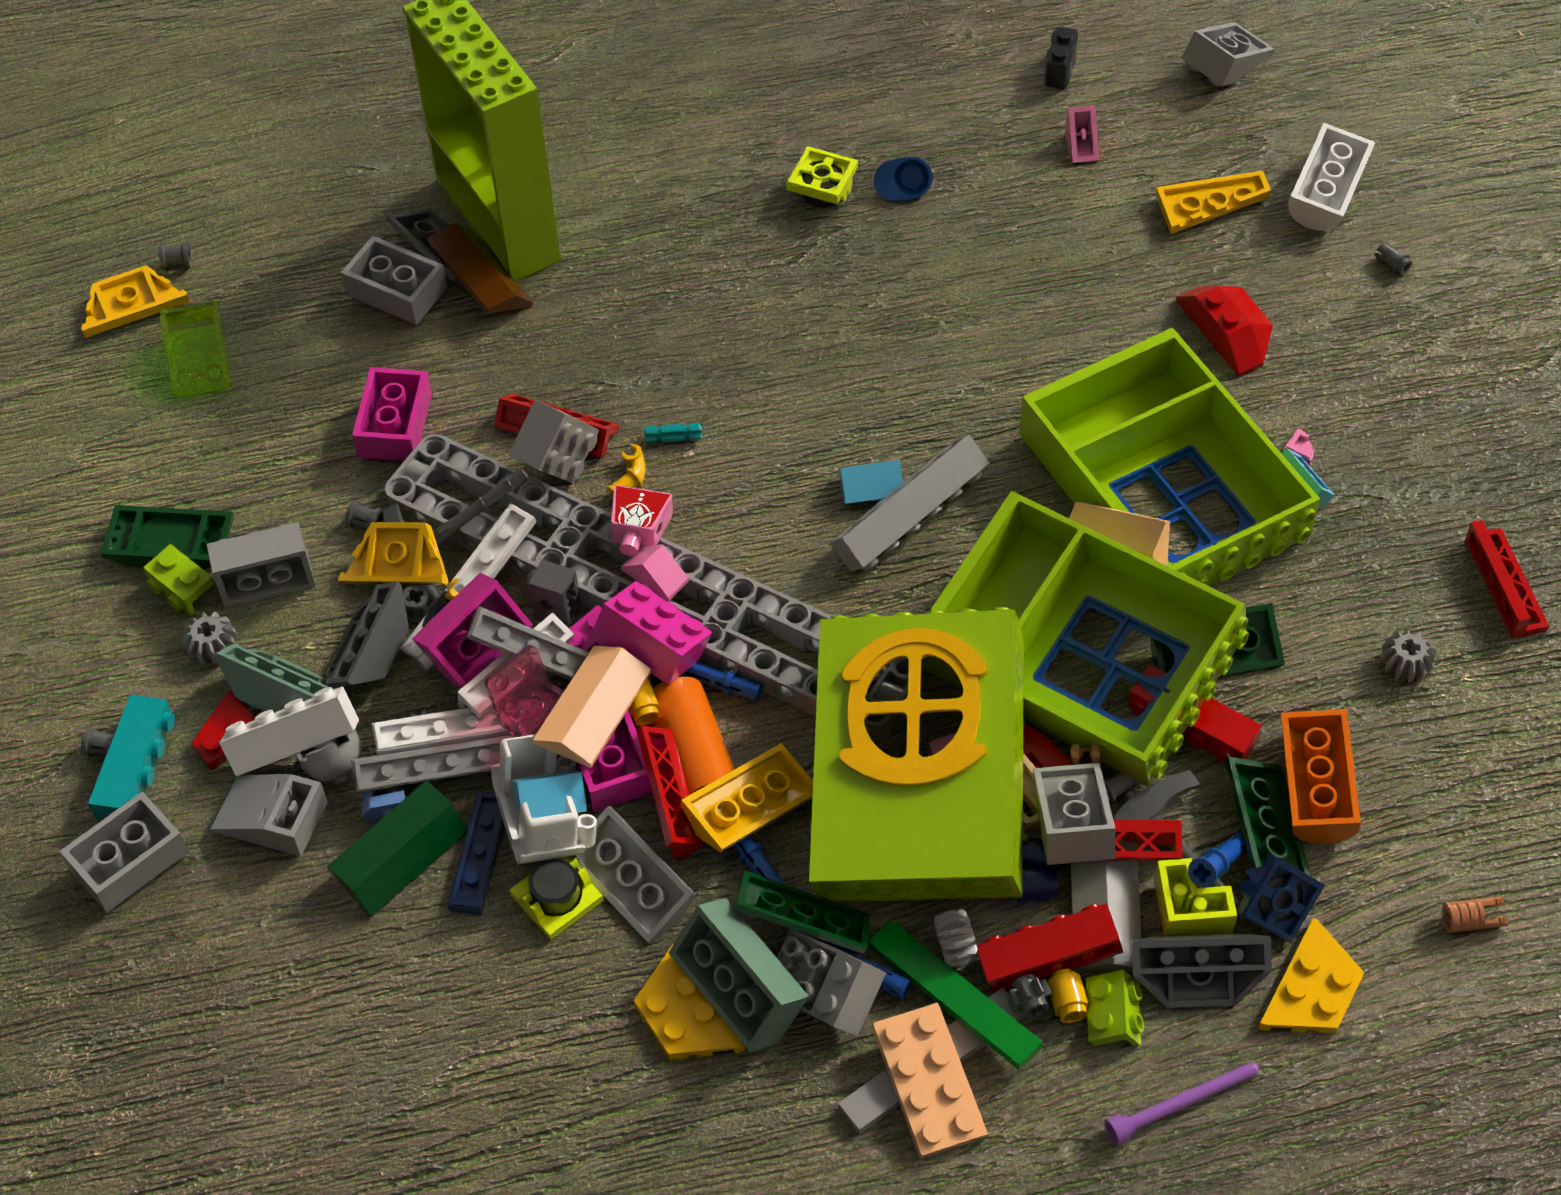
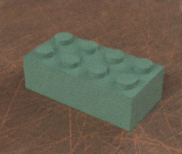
M726 898L698 905L669 951L671 957L750 1053L778 1044L809 998L808 994Z

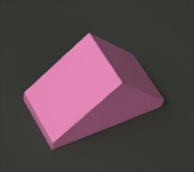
M1095 105L1067 108L1065 139L1072 163L1100 160Z
M663 544L640 547L637 555L631 556L621 566L623 572L649 587L667 601H670L689 582L687 575Z

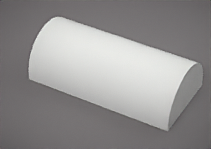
M1323 123L1290 196L1288 208L1291 216L1302 226L1316 231H1327L1337 227L1343 219L1375 142Z

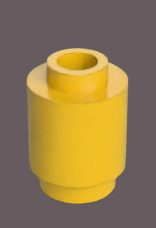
M649 679L646 680L628 709L631 719L637 726L649 725L659 718L658 710L660 706Z
M1061 969L1054 972L1047 982L1052 991L1050 997L1056 1016L1060 1017L1062 1023L1067 1024L1083 1020L1088 1015L1086 1009L1089 1007L1080 974L1072 972L1070 969Z

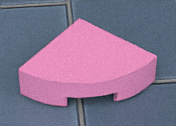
M1298 428L1284 447V450L1288 448L1300 454L1310 466L1314 449L1309 441V436Z

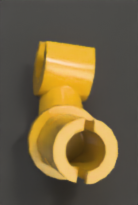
M631 444L634 456L626 455L622 451V457L628 469H626V474L607 487L608 493L612 498L614 497L615 485L640 489L644 486L645 459L640 446L636 444Z

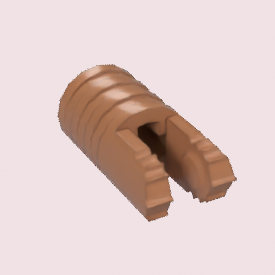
M1079 744L1072 745L1070 750L1072 765L1099 763L1101 768L1099 745L1092 744V748H1079Z
M1496 896L1443 903L1441 915L1445 930L1448 933L1509 926L1507 917H1493L1487 920L1485 917L1484 907H1499L1505 904L1504 897Z

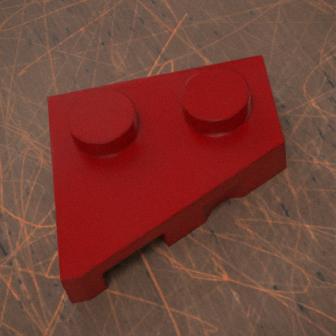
M232 689L226 693L192 741L195 751L210 771L228 760L219 743L226 733V728L239 721H244V724L255 720L240 699L236 698Z

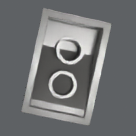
M1236 22L1194 31L1181 59L1187 62L1189 68L1193 71L1207 76L1210 83L1222 87L1236 83L1272 55L1275 49Z
M1090 763L1033 768L1042 842L1047 865L1115 859V824L1100 764Z

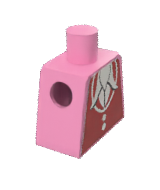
M615 485L611 519L612 541L621 544L620 552L622 554L635 556L638 553L639 547L658 544L673 515L672 494Z

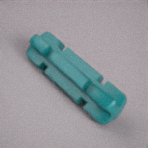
M689 423V426H684V424L661 425V428H657L656 425L646 426L644 428V437L646 443H657V440H662V442L685 441V438H690V441L700 440L702 438V428L700 423Z

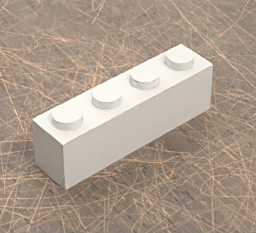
M342 686L334 690L332 687H326L316 692L311 699L303 701L302 698L295 699L287 703L283 710L275 713L273 710H267L257 715L252 722L244 724V721H239L227 727L226 733L219 743L235 775L239 776L353 732L359 718L344 687Z

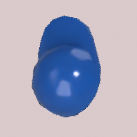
M918 157L892 159L882 163L877 168L874 175V186L878 194L888 201L914 199L923 196L929 190L933 174L930 166Z

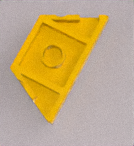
M145 265L93 283L90 290L91 298L87 302L85 310L87 314L86 322L82 324L81 329L84 337L87 338L189 303L190 300L185 290H177L172 286L171 281L163 276H158L153 269Z
M371 522L364 534L363 541L357 545L352 554L355 559L347 572H341L338 577V581L343 584L379 585L398 581L401 585L448 586V578L432 527L425 522Z
M1312 919L1260 1022L1259 1029L1270 1031L1271 1027L1291 1028V1032L1313 1030L1318 1033L1336 1034L1363 978L1364 972L1317 919Z
M669 949L634 999L635 1008L669 1060L683 1059L690 1055H697L699 1057L713 1056V1052L734 1050V1053L745 1051L744 1044L671 957Z

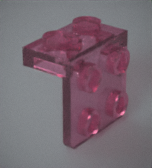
M527 645L484 680L500 726L516 737L534 735L538 732L564 692L549 682L538 649L533 645Z

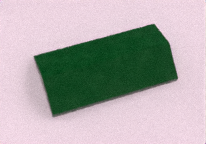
M1268 603L1246 607V617L1248 618L1246 631L1249 633V636L1241 650L1236 649L1231 656L1233 661L1225 675L1285 665L1273 604ZM1150 638L1152 659L1155 667L1168 673L1175 662L1173 652L1166 645Z
M1227 757L1225 764L1251 867L1258 868L1262 866L1268 854L1271 853L1311 876L1302 840L1293 834L1289 791L1282 765Z
M426 780L333 860L327 868L365 913L371 917L462 837L468 828L453 804Z
M744 870L733 905L735 910L862 954L866 953L871 914Z

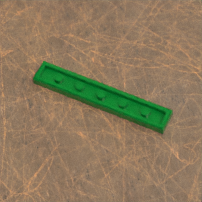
M892 920L868 941V947L904 977L911 979V983L934 1002L938 1003L939 1006L1019 1071L1043 1048V1042Z

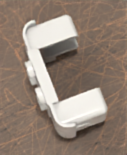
M536 734L503 739L500 742L499 764L491 766L493 789L517 864L585 854V848H590L596 843L597 819L590 814H583L578 817L571 796H566L564 814L532 818L528 804L525 802L520 806L519 818L513 798L511 780L576 770V761L564 756L556 759V753L533 744V738Z

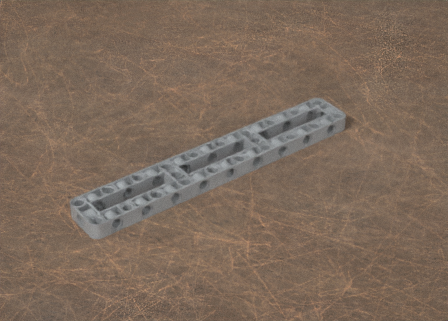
M431 434L420 441L387 481L385 493L389 507L399 503L404 520L408 522H425L432 527V530H435L469 507V505L433 489L432 487L437 481L440 482L447 479L462 486L464 491L477 497H482L506 480V477H510L518 470L445 436ZM528 475L529 478L496 501V503L504 507H508L511 503L534 516L537 521L535 524L541 527L547 526L555 530V532L547 542L528 533L503 567L527 579L533 569H537L542 559L574 569L577 574L581 605L589 609H593L597 605L602 608L605 602L633 583L584 560L591 550L595 551V549L613 557L615 562L622 565L631 557L620 552L621 544L612 541V514ZM481 512L446 540L473 553L498 519ZM661 537L657 545L663 544L689 579V582L679 592L696 600L700 598L712 604L705 616H702L671 600L668 601L673 603L677 609L689 617L700 621L704 627L712 631L708 642L714 643H707L699 661L726 672L730 670L736 671L741 677L761 682L764 685L763 692L816 717L817 695L815 694H817L818 670L741 633L747 624L751 625L754 623L771 631L773 636L800 649L805 650L807 648L819 654L820 619H830L832 616ZM904 657L897 658L885 665L874 677L873 680L877 682L870 693H866V701L905 700L908 696V675H903L902 673H908L909 660ZM903 714L867 716L865 718V727L873 743L884 741Z

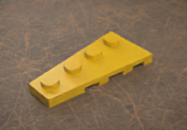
M1257 171L1156 187L1155 195L1169 232L1173 234L1270 198L1271 189L1264 172Z

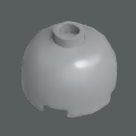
M355 729L353 732L298 752L295 756L304 772L312 779L322 782L333 780L335 784H339L352 777L351 760L362 758V745Z

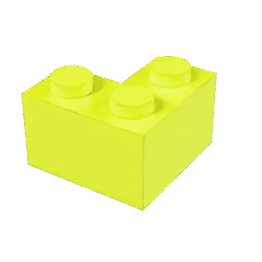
M1192 858L1158 861L1154 885L1164 935L1233 933L1237 912L1231 886L1197 888V885L1190 880L1188 875V866L1192 862Z

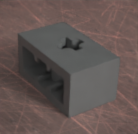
M542 559L537 569H533L530 572L527 580V587H529L531 594L530 604L533 605L535 619L543 621L551 613H554L570 628L581 607L576 570Z

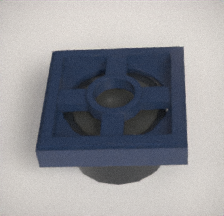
M1269 853L1262 866L1247 869L1245 871L1248 875L1246 881L1238 883L1243 899L1236 912L1283 940L1292 943L1325 885Z

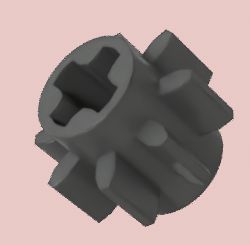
M1028 974L1017 978L1012 983L1013 989L1009 990L1011 996L1008 997V1001L1013 1012L1022 1010L1025 1017L1032 1018L1041 1015L1048 1009L1047 1003L1051 1001L1049 996L1052 995V991L1046 979L1039 981L1035 975Z

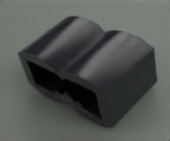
M1057 27L1052 33L1051 47L1046 54L1045 86L1065 89L1069 85L1071 71L1076 62L1078 32L1076 29Z

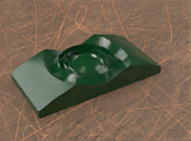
M115 505L101 556L110 561L142 568L171 544L200 568H211L207 544L221 539H229L234 513L231 511Z

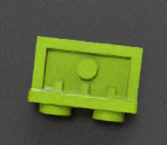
M171 544L143 567L148 577L146 581L148 587L157 595L160 593L164 594L167 597L168 603L176 611L183 610L190 616L195 613L192 603L214 584L212 576Z
M1124 970L1086 978V997L1089 1004L1087 1008L1088 1042L1094 1047L1127 1040L1133 1046L1141 1045V1033L1144 1031V1022L1139 1010V1001L1142 999V990L1139 982L1134 980Z

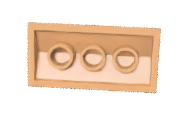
M1081 501L1075 502L1069 519L1166 566L1168 565L1170 521Z
M593 646L533 738V744L592 768L651 674V668L621 647Z

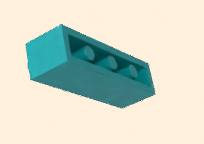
M130 694L88 802L96 820L102 821L142 791L145 794L147 787L152 785L156 762L164 754L165 738L167 733L172 731L175 723V715L172 713L166 699Z

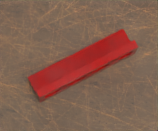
M513 393L499 398L494 426L519 433L534 399ZM544 403L599 429L597 443L588 454L598 457L606 455L609 436L618 433L619 424Z
M1483 520L1471 522L1465 542L1511 638L1548 631L1549 624L1502 529L1487 530ZM1494 539H1496L1500 547L1499 551L1493 542ZM1505 566L1510 567L1512 571L1511 575H1509ZM1518 591L1522 592L1524 596L1523 600L1521 599ZM1529 615L1534 617L1535 624L1528 625L1531 619Z
M641 726L636 732L666 846L671 848L673 859L685 860L702 847L703 842L696 836L680 804L681 800L690 794L672 729Z
M1113 819L1115 824V849L1117 850L1115 851V859L1100 861L1183 859L1182 820ZM1123 840L1142 846L1136 851H1126L1119 842ZM1155 845H1175V852H1162Z

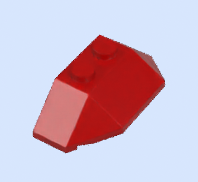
M1199 286L1176 296L1178 304L1238 377L1263 366L1273 324L1242 287Z

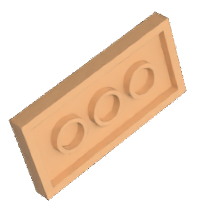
M931 1004L874 1022L871 1028L919 1158L922 1159L986 1138L988 1132L939 1004Z

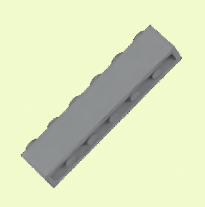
M969 434L955 439L829 543L850 572L861 568L863 571H867L878 563L877 556L883 551L886 554L900 544L898 539L902 535L908 536L921 527L919 521L925 516L928 519L937 514L942 509L940 504L946 499L951 501L963 492L960 487L966 482L971 484L983 475L981 470L989 464L988 460Z

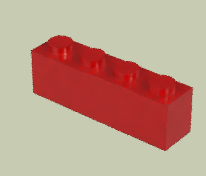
M1149 665L1143 675L1150 677H1160L1167 674L1152 665ZM1136 682L1130 691L1128 708L1136 716H1140L1145 711L1148 702L1152 703L1155 697L1141 684ZM1213 698L1209 701L1204 700L1199 707L1200 714L1196 723L1192 727L1187 726L1182 734L1184 739L1194 748L1204 749L1215 755L1223 764H1225L1227 757L1247 759L1259 742L1263 725Z
M1107 903L1103 905L1092 904L1083 908L1081 912L1069 916L1058 915L1051 918L1047 923L1038 926H1024L1018 929L1016 933L1004 937H990L983 944L977 945L992 994L1002 987L1006 991L1013 989L1012 983L1024 975L1033 974L1041 980L1051 977L1054 972L1061 969L1072 970L1124 953Z

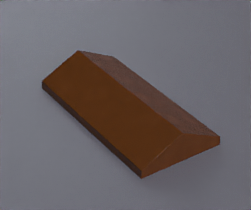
M455 223L429 236L427 240L486 314L532 307L533 302L473 230Z

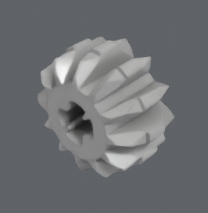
M216 611L210 617L202 612L200 619L191 617V625L183 627L184 636L182 637V644L184 649L187 650L192 660L198 659L202 665L208 660L216 664V653L234 644L237 636L230 620L226 616L220 617Z
M1408 628L1403 631V634L1394 631L1391 637L1384 641L1380 663L1385 665V673H1395V681L1401 677L1405 678L1408 684L1414 678L1422 681L1426 674L1433 670L1436 649L1431 647V639L1421 638V631L1415 635L1411 634Z
M951 909L936 915L933 922L944 963L949 967H961L976 961L978 949L967 912L963 909Z

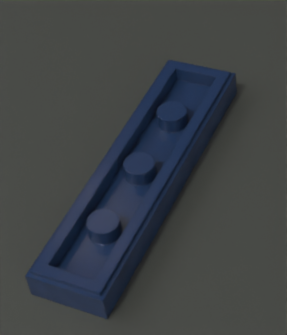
M477 791L448 902L449 911L482 915L504 828L495 793Z

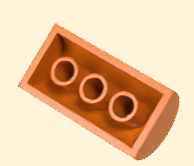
M678 677L669 685L662 682L655 686L653 691L660 706L658 710L659 718L649 724V727L672 729L689 794L691 795L735 770L701 682L692 677Z
M1347 709L1281 713L1293 834L1302 841L1314 844H1330L1351 838L1359 831L1361 820Z

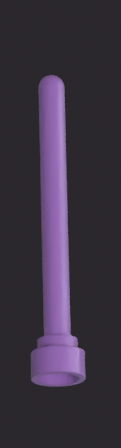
M1250 1062L1130 1117L1127 1114L1123 1116L1116 1114L1104 1120L1107 1135L1115 1146H1119L1130 1141L1136 1129L1252 1078L1258 1074L1259 1068L1257 1064Z

